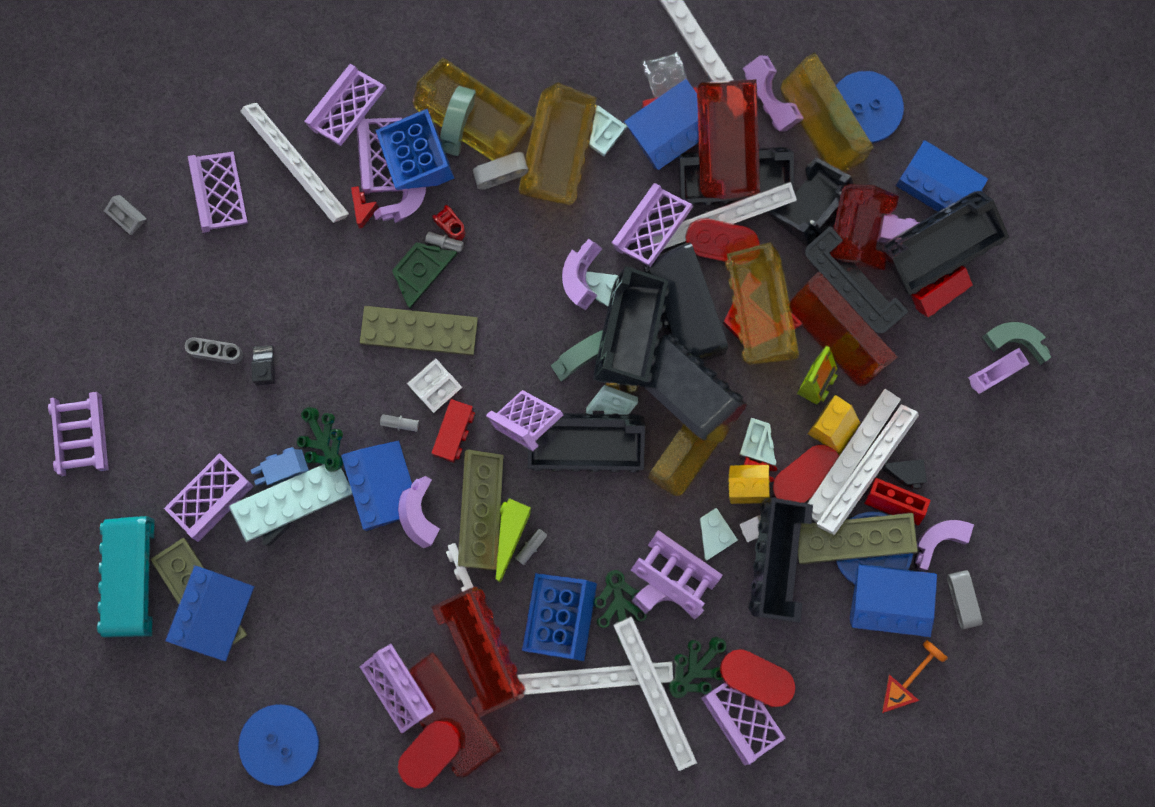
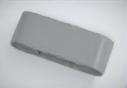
M516 152L479 165L473 169L477 188L482 190L522 177L528 173V167L524 154Z
M195 337L189 338L185 343V350L195 358L237 364L243 358L242 350L233 343ZM194 344H199V349L195 352H192V346ZM213 347H218V352L211 355L210 350ZM237 350V355L229 358L230 351Z
M968 570L948 574L947 581L961 629L981 626L982 617Z

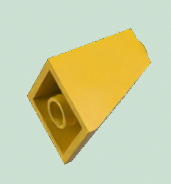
M835 395L827 403L808 434L822 444L831 447L840 455L860 425V421L852 405Z
M769 465L730 466L729 498L731 504L761 503L766 498H770Z

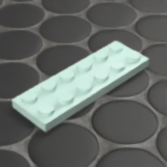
M325 464L236 502L230 505L229 508L245 541L248 542L352 495V490L342 469L330 472L326 469Z

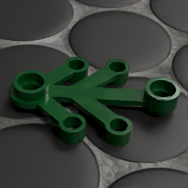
M312 407L305 408L301 413V417L305 422L309 423L317 440L309 439L307 436H299L297 438V445L304 448L321 449L325 456H319L316 452L308 451L304 456L307 463L317 462L325 464L328 471L336 472L343 465L342 457L338 454L343 432L340 429H332L335 417L333 414L324 413L321 418L324 424V431L322 433L317 423L319 418L318 410ZM330 439L333 440L332 448L329 446Z
M618 570L610 571L605 578L606 587L600 596L593 600L595 608H603L606 605V599L613 591L614 600L604 615L597 619L598 627H608L615 611H617L618 622L625 620V609L634 616L636 621H644L647 614L623 598L621 592L623 590L629 594L632 601L634 593H639L640 591L635 590L625 582L622 572ZM612 577L617 578L616 584L612 582ZM598 599L602 600V606L597 604ZM638 612H641L643 614L642 619L638 618ZM602 618L606 620L604 626L600 623Z
M713 637L709 642L710 649L698 662L697 652L701 650V643L696 640H691L688 643L689 663L685 655L677 654L675 656V679L669 684V691L672 696L681 698L687 692H701L703 694L711 692L712 687L708 682L702 681L699 684H689L693 678L723 679L721 672L718 677L716 676L717 671H720L719 667L713 669L703 668L717 653L720 654L725 651L726 642L724 639ZM694 643H696L697 646L693 650L692 646ZM683 657V662L679 663V659ZM688 663V672L683 677V667ZM679 685H681L680 691L677 690ZM707 685L706 690L703 691V686Z

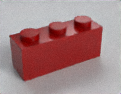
M960 266L951 274L944 275L935 283L923 287L918 293L911 294L917 311L926 317H930L961 293H964L973 284L966 268Z
M450 400L431 453L433 456L455 463L456 459H460L463 450L460 448L461 443L467 440L469 430H466L468 423L472 424L475 417L473 406Z
M875 478L864 504L890 515L913 513L914 524L919 526L926 516L930 499Z

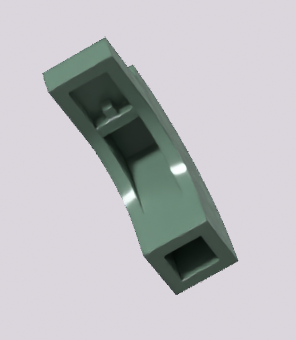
M458 86L450 100L440 136L445 153L455 156L460 154L464 127L474 107L475 90Z
M1004 323L996 326L982 337L993 352L1006 343L1016 342L1028 348L1040 365L1051 358L1049 349L1040 343L1046 337L1039 330L1025 323Z
M603 330L582 340L559 356L560 358L550 365L560 381L565 380L580 367L597 358Z

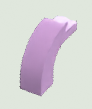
M426 187L403 189L401 202L380 207L374 212L375 219L387 221L394 218L395 223L406 219L423 202Z
M590 239L581 246L578 253L571 250L565 261L562 274L566 294L576 305L585 310L597 297V294L587 285L586 272L589 265L602 250L598 244Z
M1020 348L968 377L970 385L980 394L1029 365V362Z
M427 476L416 479L411 488L402 492L399 501L401 525L409 538L422 548L431 546L440 530L424 517L421 509L422 498L432 481Z
M948 520L928 528L917 541V549L922 551L921 553L918 552L916 556V569L921 571L928 570L934 548L942 540H952L961 544L969 543L974 524L960 520Z
M651 584L644 587L632 600L645 614L661 601L675 602ZM685 584L683 589L693 594L695 591ZM682 607L694 620L704 611L701 608L695 616Z

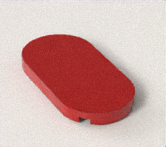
M701 218L692 222L685 234L686 243L691 242L697 256L742 265L748 263L758 255L760 249L759 239L752 229L713 219Z
M827 445L811 447L775 477L773 482L774 497L805 503L814 495L838 459V453Z
M735 650L727 654L721 662L720 672L724 682L729 687L767 706L779 707L786 705L794 696L795 682L791 674L746 650Z
M434 721L422 731L401 755L398 762V771L400 777L407 785L413 788L426 787L457 755L461 748V737L458 729L452 723Z

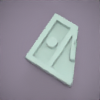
M597 106L589 146L602 156H605L627 126L600 106Z
M586 272L587 285L597 294L595 298L597 301L608 306L612 286L618 275Z
M604 385L586 407V413L593 414V411H604V414H629L637 405L638 397Z
M751 418L739 455L775 466L776 459L770 424Z
M717 508L700 518L704 558L706 561L738 541Z

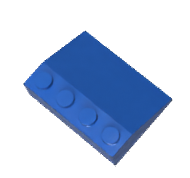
M684 79L624 121L653 168L657 170L720 128L710 110L687 79Z
M428 109L376 130L396 190L437 186L454 179L438 131Z
M924 140L896 186L939 212L972 192L982 191L988 178Z
M390 442L341 455L363 530L368 531L400 521V497L402 492L411 488L412 485L400 442Z
M858 564L849 618L852 628L931 637L937 574Z
M195 565L165 641L226 661L255 586Z
M535 573L522 651L584 661L597 583L582 579Z

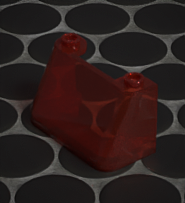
M846 185L841 192L834 226L835 232L843 239V242L830 252L831 256L845 262L884 270L886 257L882 251L875 250L882 214H891L896 210L899 196L875 185Z

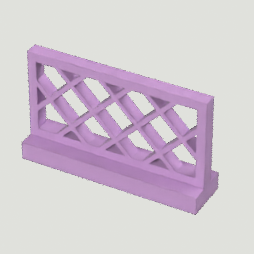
M349 64L305 122L312 131L317 134L320 133L341 146L385 91L386 87ZM361 78L364 79L363 85L356 86ZM378 87L375 93L369 94V88ZM365 89V95L357 97L356 92ZM353 93V99L344 101L348 94ZM366 100L364 107H357L358 102ZM354 105V110L345 112V106ZM341 107L342 113L333 115L337 108ZM354 115L353 121L346 123V117ZM342 118V124L334 126V120ZM326 122H330V128L322 129ZM343 129L342 135L336 138L334 132Z
M363 117L356 126L361 190L364 194H370V192L403 191V189H395L394 184L390 182L392 177L387 179L381 174L387 163L379 156L382 148L377 153L370 148V144L374 140L379 144L380 142L377 134L374 135L369 130V124H376L382 128L402 118L365 119ZM375 158H378L384 164L379 170L372 166ZM377 176L385 181L382 187H374L373 180Z
M226 152L199 157L195 155L188 156L202 233L210 232L212 229L247 224L234 153ZM223 158H231V165L228 169L219 164ZM209 161L214 165L208 172L201 167V162ZM216 166L225 171L220 179L211 174ZM227 174L235 178V182L231 187L223 182ZM208 177L217 181L213 189L205 186L204 182ZM220 184L229 189L223 197L215 192ZM231 191L238 195L239 198L235 204L226 199ZM212 194L221 199L216 207L208 203V199ZM223 202L232 207L227 215L218 210ZM236 209L242 213L243 219L234 220L229 216ZM215 212L224 217L221 223H212V216Z
M654 183L614 238L612 244L619 253H625L651 267L691 211L693 205L663 190L660 185ZM664 196L670 199V204L660 206V201ZM680 205L685 207L683 212L675 214L674 207ZM672 209V215L662 217L661 211ZM659 212L660 218L650 221V215ZM674 220L672 227L664 228L663 222ZM661 223L662 230L652 232L651 226ZM648 227L649 234L639 236L640 229ZM663 234V240L654 244L653 237ZM650 238L651 245L641 248L640 241ZM637 242L638 249L631 251L627 249L631 243ZM652 250L653 254L648 260L645 259L642 252Z
M522 390L498 413L490 411L486 417L496 430L533 451L538 447L535 441L563 416V413Z
M219 453L164 509L191 538L199 542L230 511L229 506L239 502L254 486ZM222 460L225 463L224 472H215V465ZM215 475H224V485H214ZM228 475H237L240 478L235 484L228 485ZM204 476H211L210 486H201V479ZM224 488L223 496L214 499V489ZM201 489H210V499H200ZM190 490H197V499L187 500V493ZM210 502L209 510L200 513V503ZM183 503V513L175 514L171 510L176 504ZM187 503H196V513H187ZM196 516L195 524L189 528L186 525V517Z
M391 644L377 651L360 666L401 734L434 712ZM379 671L383 673V678L379 677ZM380 684L384 685V690H382ZM390 688L394 690V695L390 694ZM390 700L394 702L395 707L392 706ZM400 705L405 707V712L401 711ZM401 717L405 719V725L402 722Z
M724 682L701 699L743 764L749 765L783 741L785 737L763 703L754 699V708L745 707V694L733 690L731 687L729 689L725 688L728 685ZM720 690L728 691L727 702L720 701L716 693ZM732 692L742 695L740 705L730 703ZM730 706L740 708L738 719L731 718L728 714ZM743 709L753 711L751 722L741 720ZM756 712L764 714L766 717L765 725L755 723ZM741 723L751 725L749 736L742 735L739 731ZM754 726L764 728L762 739L752 737ZM767 729L774 730L779 738L773 742L766 740ZM752 740L762 742L761 749L756 754L750 748Z

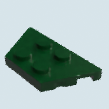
M417 242L392 270L408 308H412L454 259L457 252L440 249V247L426 246Z

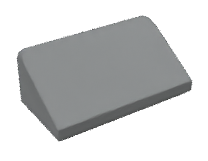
M121 195L113 196L104 210L130 235L146 221V218Z

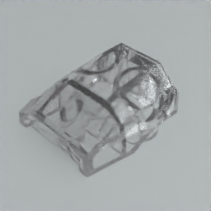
M678 52L664 58L642 62L653 98L660 97L678 83L687 79Z

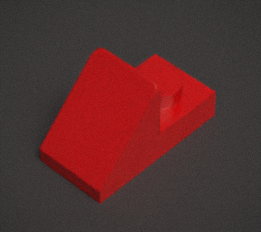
M359 186L351 187L357 225L359 228H363L377 210L378 205L377 202L366 203L365 194L360 191Z

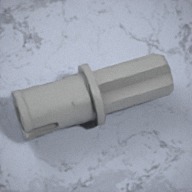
M428 231L425 239L426 243L456 252H461L464 245L462 241L449 238L448 235L442 236Z
M383 414L380 418V425L397 428L398 431L403 429L417 432L419 420L402 418L401 415L396 417Z
M538 529L531 539L525 542L526 545L515 559L525 565L533 553H537V548L547 537V534Z

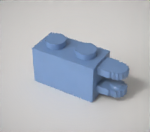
M291 447L283 450L281 455L277 456V454L266 457V461L261 462L260 466L251 469V473L259 474L263 471L264 477L254 481L256 486L267 483V485H277L309 470L302 450Z

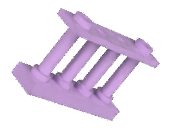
M91 392L87 401L60 404L56 398H50L51 404H48V411L52 415L56 459L53 462L54 471L63 477L66 476V469L93 465L99 471L109 470L102 395L98 392ZM87 408L91 411L89 420L61 423L60 412ZM88 427L92 429L93 436L90 439L63 442L62 431ZM89 446L94 448L95 455L92 458L65 461L64 450Z
M658 530L648 544L652 548L651 552L644 561L639 558L631 571L696 616L705 604L699 599L707 587L711 590L715 587L722 574ZM659 553L668 559L661 572L651 566ZM674 565L685 571L677 584L667 577ZM691 576L701 582L693 595L683 589Z

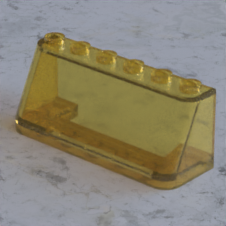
M816 53L807 56L782 82L780 91L787 103H795L804 118L799 123L822 160L846 172L865 162L873 149V145Z
M442 57L417 82L412 100L415 109L419 112L428 109L433 121L442 127L448 105L457 87L461 86L475 90L474 107L467 118L462 141L492 161L510 155L531 127L534 118Z
M558 82L544 89L539 99L526 156L528 173L521 178L520 194L566 205L575 202L577 198V185L581 180L580 171L585 162L584 153L589 144L588 135L593 126L591 121L597 107L595 104L596 97Z
M770 242L728 253V260L725 263L727 271H730L731 274L729 285L734 291L732 302L734 307H737L738 314H735L737 325H740L741 329L739 339L741 344L743 343L744 350L742 351L744 362L751 365L799 358L778 250Z
M684 424L651 470L648 479L669 494L681 496L719 442L706 441L699 438Z

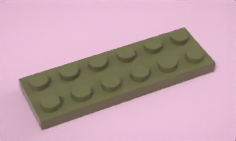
M364 306L360 344L474 356L478 317Z
M474 450L465 451L458 567L497 570L503 455Z
M913 513L848 519L843 522L835 535L819 528L817 523L801 524L798 547L799 564L918 553Z
M184 537L150 559L179 604L194 566L204 568ZM241 624L233 645L248 636Z

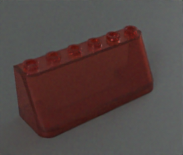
M757 79L700 83L697 88L702 194L705 197L718 199L759 194L760 163Z
M820 271L789 302V311L802 322V326L823 349L826 346L830 348L834 361L856 385L866 386L897 358L893 351Z
M471 587L431 607L438 624L448 625L478 696L471 699L478 718L524 698L525 686L517 676V668L511 662L509 649L501 639V631L495 625L493 612L487 606L485 594L481 589Z
M435 652L430 653L408 670L434 711L419 721L420 725L425 728L434 721H447L452 723L460 733L461 748L451 760V763L454 765L451 769L457 777L461 776L464 779L503 750L450 677Z

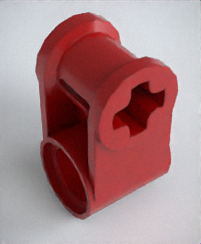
M445 205L444 209L437 215L432 216L435 223L450 238L461 241L465 237L466 233L463 223L448 205ZM458 227L461 229L459 233H452L454 228Z

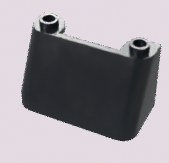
M817 157L805 169L807 180L795 193L797 201L772 209L769 212L773 220L806 246L813 242L827 228L833 227L856 198V189L851 176Z

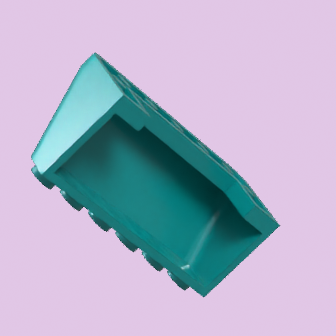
M138 516L105 519L100 524V534L103 536L102 543L99 546L102 562L99 563L101 582H99L98 591L101 594V601L98 602L100 621L97 624V631L101 633L102 637L152 636L153 617L148 616L150 539L154 538L155 519L151 517Z

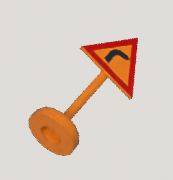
M926 640L923 646L930 654L903 685L889 675L882 713L919 701L906 688L934 656L941 662L946 661L948 657Z

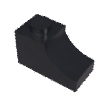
M272 345L253 347L251 368L252 382L255 385L275 384L274 350Z

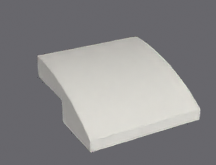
M436 358L407 383L433 413L462 388Z

